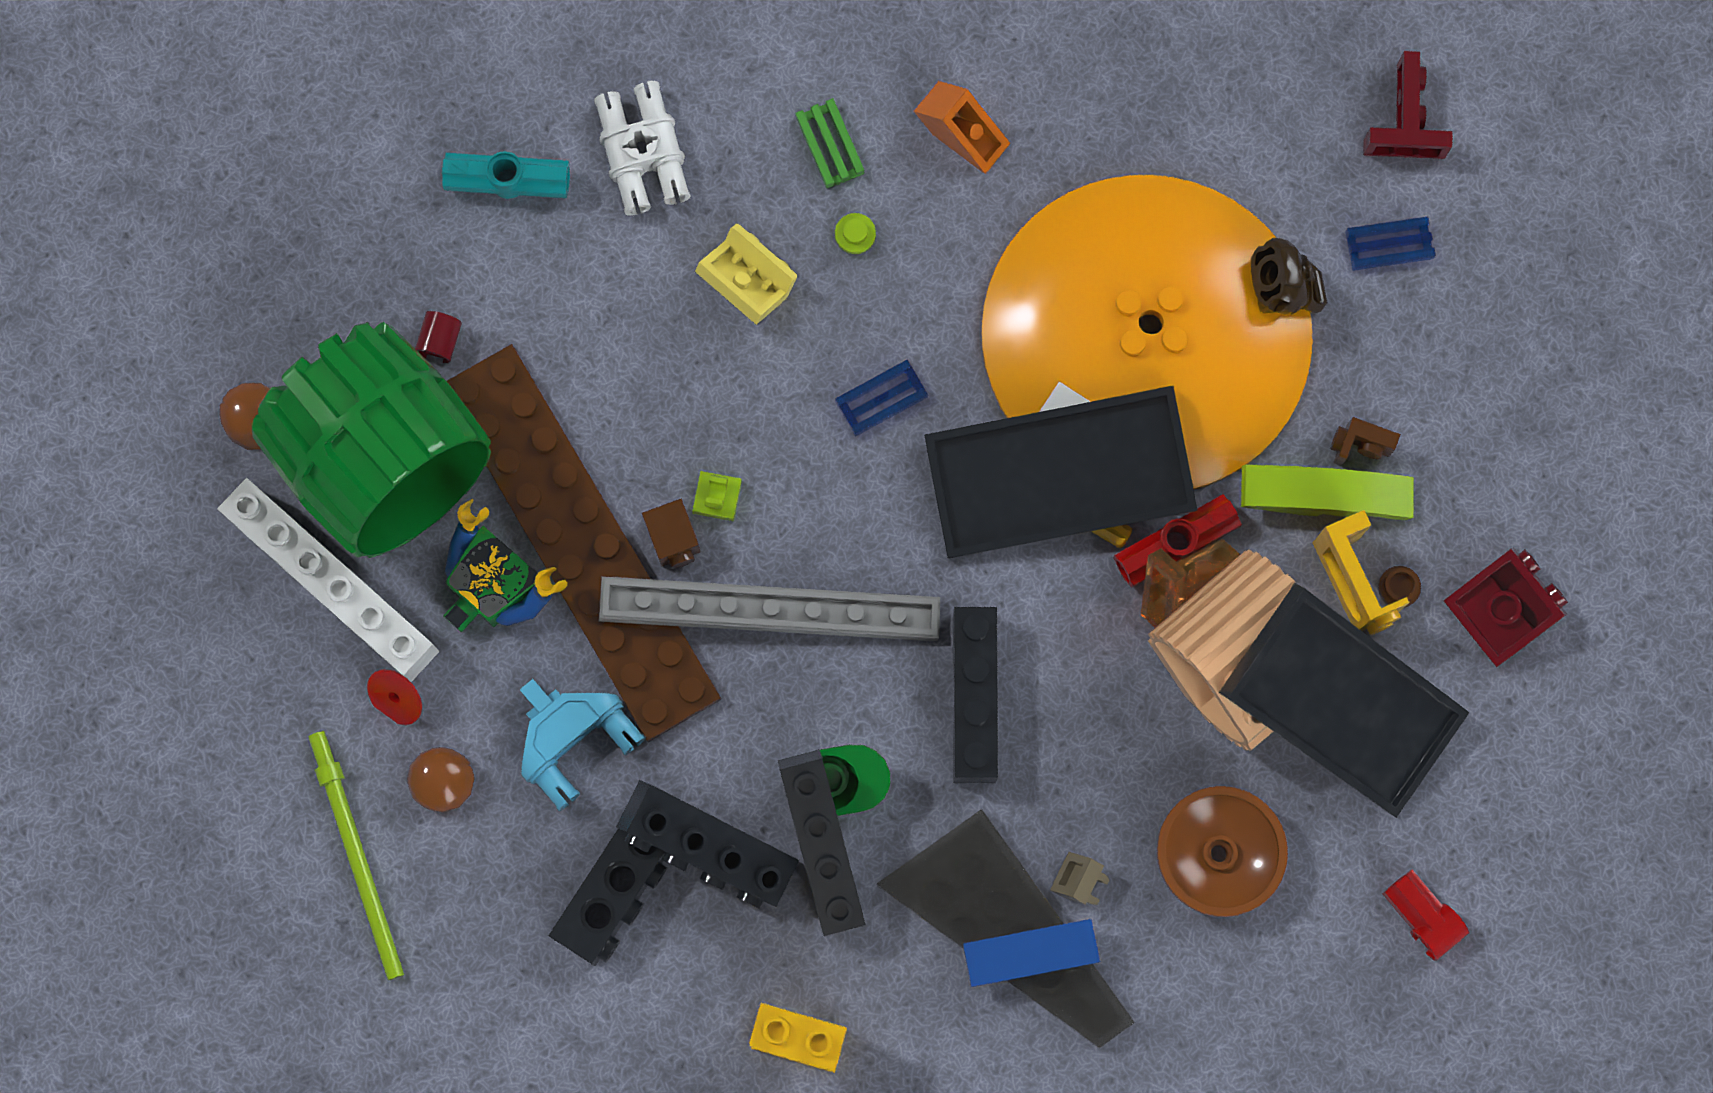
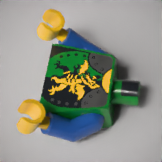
M470 499L458 508L457 516L460 522L457 524L451 539L445 567L446 585L459 599L443 617L461 633L477 615H480L493 628L497 624L510 626L533 619L550 601L552 594L563 591L567 587L566 580L552 585L550 576L556 570L555 567L537 573L486 527L482 526L478 530L477 525L488 518L489 509L484 507L475 517L470 510L473 499Z

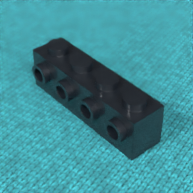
M639 780L616 828L628 833L624 840L625 842L647 853L652 845L666 852L662 859L663 861L683 871H686L690 864L703 871L699 879L721 890L728 883L740 889L736 896L737 898L759 909L763 901L777 907L799 862L798 859L641 780Z

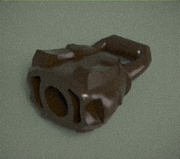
M1272 238L1263 246L1256 248L1251 257V275L1260 312H1277L1284 315H1292L1300 309H1305L1311 313H1319L1324 309L1327 304V297L1322 272L1313 263L1308 261L1305 255L1300 254L1296 246L1288 240Z

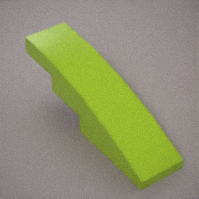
M1243 465L1241 507L1303 516L1327 514L1349 517L1365 510L1367 516L1408 520L1414 518V477L1334 468Z

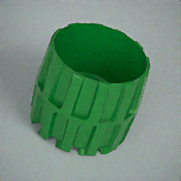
M366 322L355 325L344 343L338 333L319 343L320 358L312 364L301 357L286 370L282 376V380L286 385L271 387L258 407L259 414L254 417L252 423V436L305 509L355 557L367 556L372 558L403 546L445 516L477 482L479 475L489 461L491 440L448 382L393 326L381 322L373 329L370 323Z

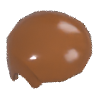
M242 383L230 389L222 398V403L220 404L219 415L221 425L228 438L246 450L261 449L253 439L252 423L254 417L259 414L258 407L270 389L262 383Z
M435 747L421 752L411 763L407 784L412 798L419 805L431 811L446 812L459 808L472 793L475 778L470 762L464 755L450 748Z

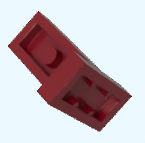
M1404 51L1397 63L1396 128L1370 127L1363 140V155L1445 159L1450 152L1453 131L1424 130L1426 106L1420 105V91L1425 90L1427 69L1426 66H1420V52Z

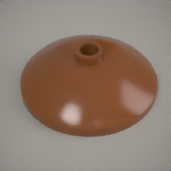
M1208 787L1186 796L1166 816L1158 836L1157 859L1166 885L1186 906L1209 916H1237L1259 907L1276 891L1287 866V840L1279 819L1261 799L1235 787ZM1220 846L1224 848L1226 859L1223 862H1217L1211 857L1213 847Z

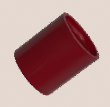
M427 311L415 349L424 358L428 354L443 358V363H450L462 322L448 314Z

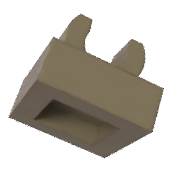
M1068 852L1050 890L1078 903L1098 905L1100 900L1092 896L1091 892L1097 881L1108 884L1109 878L1104 873H1101L1104 865L1092 858Z

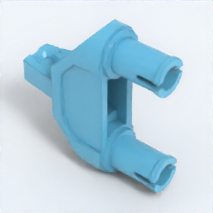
M534 679L530 680L520 689L534 706L527 713L531 720L529 721L523 754L522 777L531 784L537 783L555 804L558 811L569 806L560 795V789L563 790L572 802L576 800L580 792L573 787L556 767L558 764L557 760L596 727L598 729L602 727L620 747L624 755H628L635 750L624 736L625 734H628L637 746L646 739L645 735L641 734L622 711L624 708L622 705L623 701L615 694L562 693L560 695L555 689L547 696Z

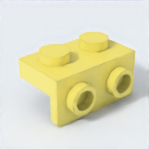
M735 224L730 228L725 241L703 258L695 270L699 276L756 325L788 297L797 279V274L790 269L786 262L776 257L753 234L747 232L739 224Z

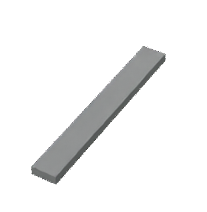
M602 576L599 621L938 641L940 597Z

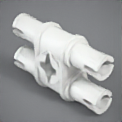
M647 81L651 98H647L643 83L634 87V94L637 97L643 119L638 123L627 124L620 100L621 97L618 92H608L611 109H608L604 93L594 99L603 128L599 140L605 147L611 168L609 176L614 182L618 183L624 204V212L629 216L637 215L633 201L634 198H637L641 214L651 208L641 177L648 171L653 170L658 173L665 204H677L673 187L677 188L681 203L690 198V192L687 189L681 167L684 163L685 155L679 149L674 131L675 119L666 113L658 81ZM640 141H645L647 146V152L639 154L637 149V143Z

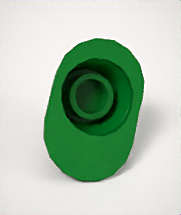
M850 744L820 749L837 816L869 810L876 807L886 797L890 787V770L886 760L876 750L865 745Z

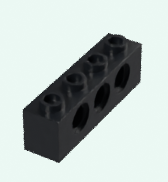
M820 750L778 760L779 770L823 936L865 926L862 908Z
M617 829L548 935L594 966H596L600 959L606 963L611 958L620 943V940L615 938L618 930L623 923L630 926L634 922L644 905L638 899L647 886L654 889L658 885L668 868L662 864V859L666 852L657 848L652 854H639L635 846L624 841L628 833ZM620 869H629L635 875L634 885L625 892L616 891L612 886V877ZM598 905L607 906L611 912L610 922L601 929L592 928L588 922L589 912Z

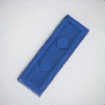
M1092 919L962 944L971 987L1100 962Z

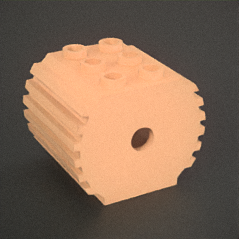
M1245 550L1148 634L1150 637L1148 640L1149 644L1184 696L1200 711L1209 723L1214 725L1216 730L1221 734L1223 733L1231 742L1234 741L1238 747L1242 746L1244 750L1249 749V751L1253 750L1273 731L1225 698L1219 691L1289 590L1296 583L1288 574L1285 575L1279 566L1273 565L1265 556L1262 558L1260 553H1253L1251 550Z

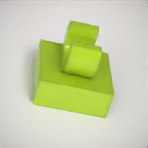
M700 471L692 510L693 514L734 521L742 479Z

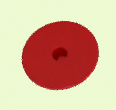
M388 669L378 670L370 676L367 683V691L376 709L400 725H409L419 719L422 713V701L417 689L406 677Z

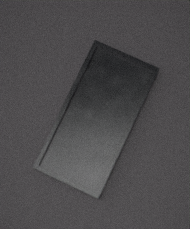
M1174 386L924 435L948 559L1198 511Z
M1296 583L1289 590L1219 691L1225 698L1396 818L1470 713L1304 587Z

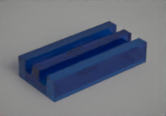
M1428 216L1347 228L1345 234L1352 270L1434 259L1436 253L1435 248H1432L1431 244L1433 238L1432 233L1428 229L1430 224ZM1417 229L1420 231V234L1356 243V238ZM1422 244L1423 246L1421 250L1359 258L1360 252Z
M907 359L835 398V403L856 437L928 398V393ZM906 374L908 380L855 409H850L848 404L898 376ZM914 388L915 392L858 423L857 417L908 389Z

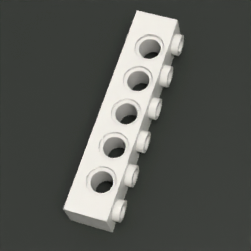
M248 478L217 508L229 521L410 682L440 652L425 636Z

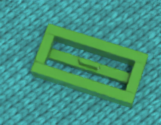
M833 98L827 100L824 105L819 106L817 104L810 107L811 110L804 112L801 110L795 113L797 122L826 189L864 174L863 165ZM826 113L830 114L853 167L849 171H847L823 117ZM815 119L838 175L831 176L808 120Z

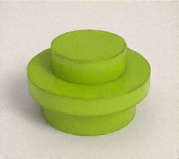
M851 213L838 221L835 228V240L843 251L850 254H861L869 250L875 242L876 229L871 219L860 213Z

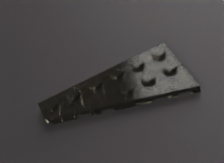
M982 809L876 884L962 949L963 943L1064 924ZM1093 964L1007 980L1008 983L1097 1048L1102 1047L1135 1023Z

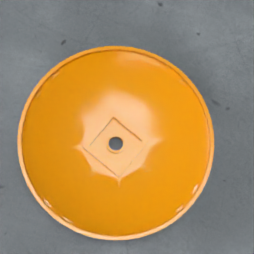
M1128 175L1108 178L1070 191L1048 204L1019 230L1005 249L990 280L984 302L981 329L985 369L992 391L1006 418L1039 412L1059 381L1090 402L1174 386L1193 489L1211 485L1242 469L1243 465L1249 464L1276 439L1289 421L1302 395L1311 363L1313 337L1310 312L1300 309L1292 315H1284L1277 312L1263 313L1259 310L1252 282L1251 257L1258 246H1263L1270 239L1276 238L1275 235L1254 214L1233 199L1198 183L1167 176ZM1145 315H1154L1161 321L1162 329L1156 334H1147L1141 330L1139 319Z

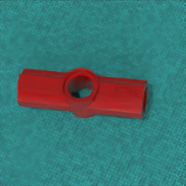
M1222 494L1197 508L1198 511L1170 520L1162 529L1115 554L1113 558L1124 580L1133 588L1168 567L1185 561L1193 553L1241 527L1242 524L1238 513L1231 501ZM1173 532L1183 534L1187 539L1188 547L1183 550L1172 548L1168 544L1167 535Z

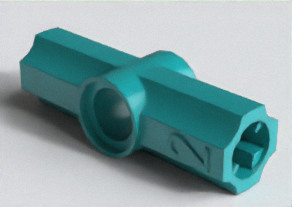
M507 151L498 152L492 156L446 153L442 166V186L445 191L491 193L505 199L515 198L519 195L567 198L570 187V162L567 160L521 158ZM511 169L516 171L515 177L508 182L497 180L498 174L503 170Z

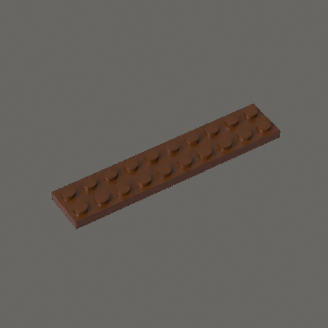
M513 345L505 347L447 380L448 384L454 389L488 434L491 440L489 446L491 455L486 465L546 569L556 568L551 574L554 583L566 580L567 587L560 591L641 732L645 735L647 742L652 741L720 701V695L679 626L599 621L602 576L650 579Z

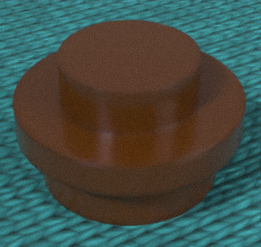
M1391 567L1379 579V595L1387 605L1407 597L1409 604L1404 608L1409 607L1420 596V579L1408 567Z

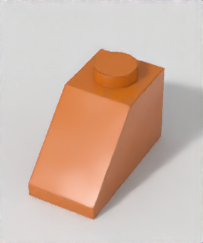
M938 81L914 110V113L932 135L984 174L988 172L1011 144L966 88Z

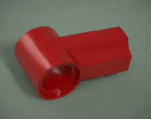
M1413 869L1382 893L1412 929L1410 933L1413 939L1416 941L1419 938L1428 949L1425 953L1434 961L1441 958L1469 934V930L1460 916L1447 904H1441Z

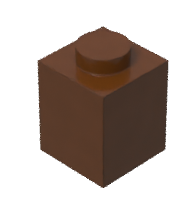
M682 498L642 512L661 567L670 564L671 569H677L695 561L693 555L701 551Z

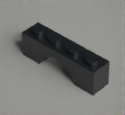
M954 607L953 783H996L998 779L997 607Z

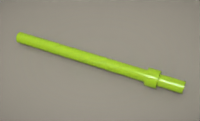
M325 731L311 734L308 738L318 765L315 773L320 787H325L389 981L403 976L404 971L341 780L345 778L340 762L334 761Z

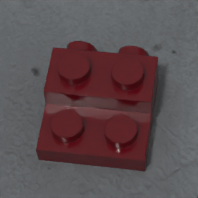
M1514 547L1443 600L1496 667L1500 666L1567 615L1562 607L1568 601L1553 583L1545 587L1535 573L1541 570V568L1526 549L1518 553Z

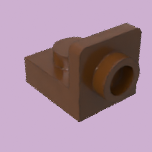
M1352 417L1346 428L1339 426L1334 435L1330 450L1336 451L1337 454L1333 463L1341 466L1347 459L1352 444L1358 446V453L1368 458L1381 459L1382 455L1389 457L1395 451L1401 434Z

